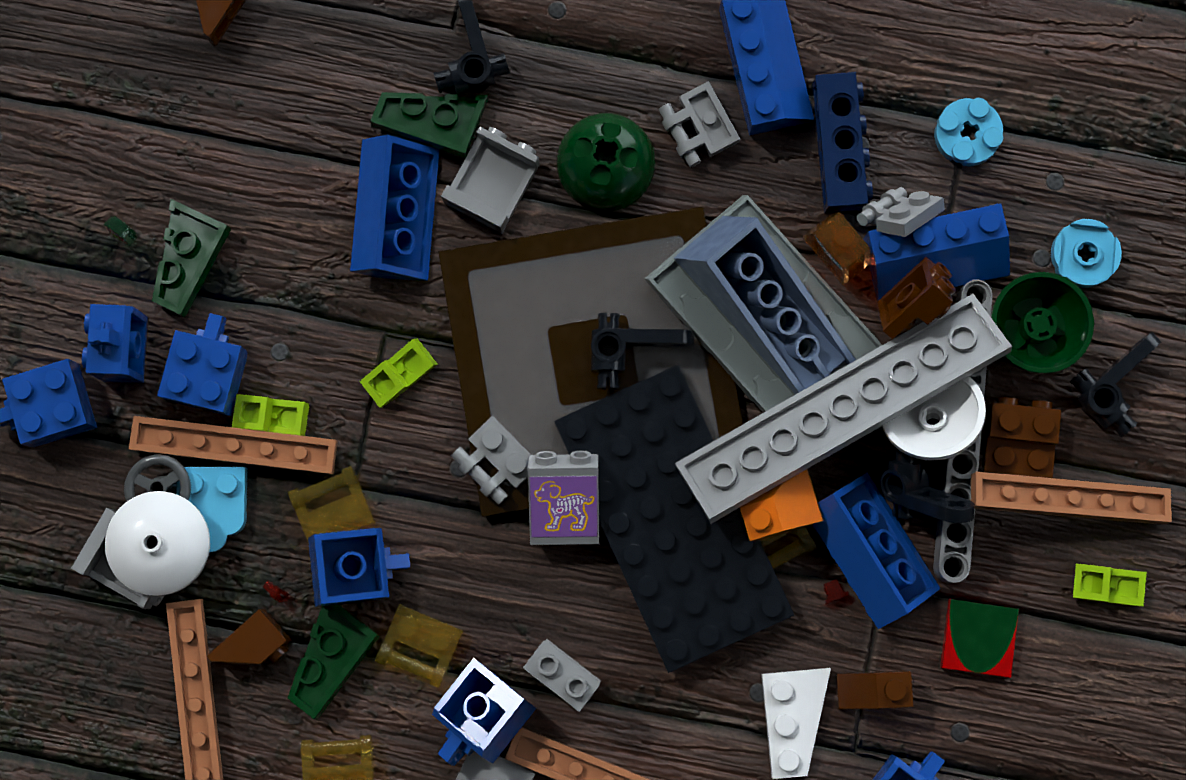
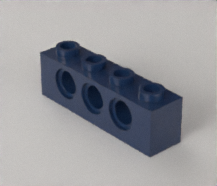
M856 72L815 75L812 89L824 214L862 211L863 207L868 204V201L873 199L871 180H866L865 168L870 166L868 147L863 148L862 135H866L867 132L865 115H860L859 103L863 102L864 98L862 82H857ZM836 104L844 105L848 110V115L843 117L837 116L833 112L832 106ZM840 136L848 138L852 147L849 149L839 148L835 143V138ZM841 169L850 170L854 174L855 180L852 182L842 181L838 176V171Z

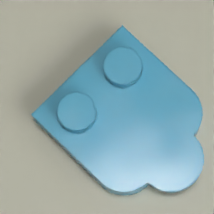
M184 467L191 482L189 501L203 515L210 533V552H216L225 545L228 536L238 534L245 527L247 520L248 468ZM180 481L177 482L176 495H180Z

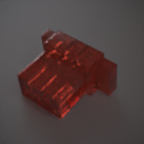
M837 579L823 584L827 595L825 605L832 602L837 603L842 601V598L849 596L848 591L844 592L841 589Z
M267 581L263 586L270 593L269 596L278 602H284L289 596L288 592L270 581Z

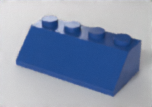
M721 0L719 12L749 136L813 122L814 116L786 1Z
M388 134L362 139L350 272L376 278L428 281L439 149Z
M1001 203L934 217L906 237L877 232L876 229L868 231L863 238V241L868 246L866 247L867 259L877 302L925 257H928L934 264L937 262L942 263L950 271L952 277L949 281L954 287L964 286L972 280L988 281L1010 275L1009 233Z
M868 472L818 502L824 521L812 526L820 535L831 557L840 567L849 586L855 591L865 607L866 613L878 629L908 614L941 589L901 524L892 515V510Z

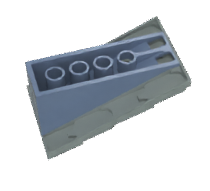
M742 195L710 222L708 226L703 228L684 244L682 248L678 249L657 269L644 278L674 315L689 330L694 331L696 339L707 352L713 355L747 397L763 413L882 346L878 339L748 195Z

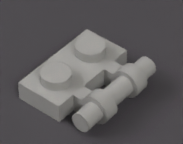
M709 81L679 96L683 109L677 113L674 112L670 103L658 109L664 119L662 124L665 130L671 132L678 145L676 150L679 156L685 158L690 168L701 162L696 152L697 149L704 146L708 155L712 157L740 142L739 135ZM689 120L698 134L689 139L682 126L683 123Z
M904 188L890 189L881 195L878 202L872 201L865 205L862 212L857 215V221L862 226L869 223L876 224L877 232L906 237L945 210L944 198L929 195L925 191L911 193L907 198L908 194Z
M492 415L468 439L477 450L469 455L462 447H459L451 457L460 465L458 469L465 476L469 474L481 486L480 491L486 498L490 496L500 505L508 497V494L500 485L508 480L517 489L528 478V462L531 454ZM485 457L498 470L492 478L478 465Z

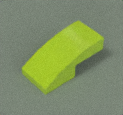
M414 338L389 360H384L359 382L376 404L382 408L415 384L438 364L419 339Z
M236 394L232 428L305 436L309 403Z
M1076 563L1073 598L1144 607L1147 572Z

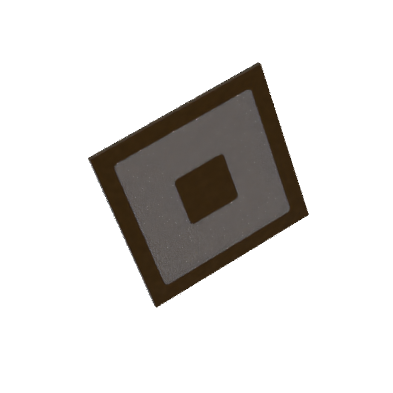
M703 206L438 251L469 438L493 415L531 455H536V453L542 451H551L556 453V455H569L554 423L555 420L675 365H679L714 441L743 425L735 381L713 355L707 352L695 336L694 346L626 347L625 372L618 374L619 389L610 390L609 380L606 381V390L597 389L598 373L591 372L592 330L598 329V313L607 312L608 323L610 322V313H619V329L689 330L674 315L644 278L707 226ZM605 340L599 345L598 349L601 354L612 356L618 351V345L612 340ZM470 442L471 454H473L477 448ZM486 457L478 464L491 478L498 472ZM528 478L517 489L508 480L502 483L500 487L508 494V497L500 505L490 496L486 498L480 491L481 486L476 482L482 517L529 509Z

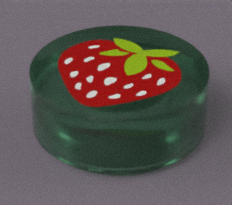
M110 216L103 224L104 228L111 235L128 247L137 239L135 231L116 216Z

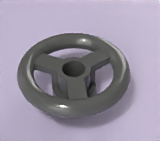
M161 454L147 456L139 460L128 472L124 484L125 500L127 502L136 497L135 484L147 489L148 493L156 491L157 485L161 483L163 485V492L176 494L177 482L180 481L179 496L189 501L191 493L189 475L183 465L170 456ZM152 465H164L173 470L167 476H157L154 479L140 474L144 469Z

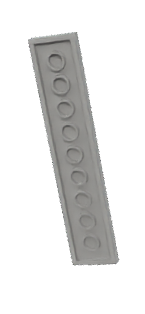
M971 294L952 305L941 318H935L928 325L925 322L920 323L675 463L676 468L712 524L1009 354L1012 351V345L976 296Z

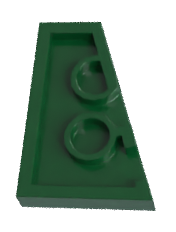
M382 92L370 120L371 127L466 158L487 104L488 95H476L475 98L458 97V94H445V97L424 96L423 93Z
M171 199L169 211L171 212L169 226L165 228L163 238L165 248L162 261L158 265L152 302L185 318L231 228L220 221Z
M339 604L322 606L317 622L313 624L309 645L304 658H301L287 698L315 720L319 719L380 637V635Z

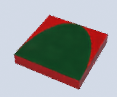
M948 599L940 668L1011 678L1019 609Z

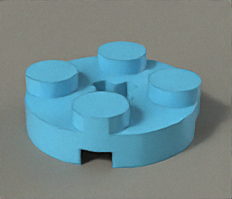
M983 98L959 99L949 104L940 115L935 127L934 138L937 148L945 158L962 163L963 166H976L989 160L1002 143L1003 124L996 110ZM965 124H969L970 127H975L977 130L974 134V140H970L968 136H961L960 132L964 130Z
M1080 219L1071 223L1058 233L1051 247V260L1055 273L1069 279L1081 288L1094 287L1105 282L1120 265L1122 250L1118 238L1113 236L1112 232L1108 230V226L1097 220ZM1083 245H1088L1089 251L1094 252V258H1089L1087 262L1083 261L1081 256H1078V250H1081Z

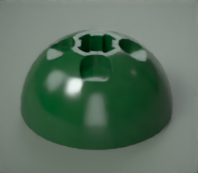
M613 113L590 115L574 124L563 137L557 153L558 177L568 195L582 206L597 211L619 210L636 202L650 186L655 171L653 146L644 130L627 117ZM603 148H608V149H611V150H613V151L611 152V151H609V150H604Z
M1033 272L1014 279L1001 291L991 313L992 320L1012 345V351L1004 357L1016 367L1033 373H1053L1071 366L1086 352L1093 336L1094 317L1087 297L1072 281L1054 273ZM1027 323H1030L1032 332L1029 331Z

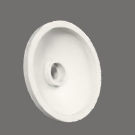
M968 376L886 423L882 428L889 441L897 449L911 457L922 460L951 458L968 449L979 437L986 415L984 397L976 382ZM931 418H935L939 421L935 425H930L927 423V421Z
M163 491L143 493L123 504L112 517L105 537L106 558L114 575L129 589L145 595H168L184 589L200 575L210 552L209 528L201 512L187 499ZM151 536H155L158 540L157 546L153 549L147 546V540Z

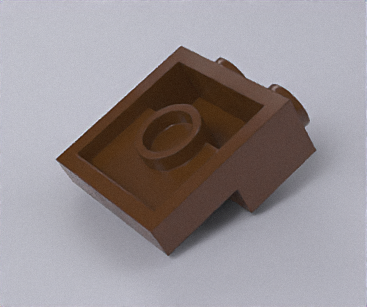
M925 257L877 302L883 332L891 339H894L900 332H907L914 325L917 317L928 325L935 318L939 319L948 312L951 303H953L951 295L956 292V288L949 281L952 274L942 263L937 262L934 264L928 257Z
M999 397L998 403L989 404L987 406L982 472L1053 478L1055 445L1059 444L1061 410L1052 409L1053 403L1048 401H1032V407L1018 405L1019 399L1010 397Z

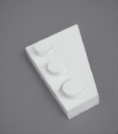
M831 668L761 674L772 779L808 775Z

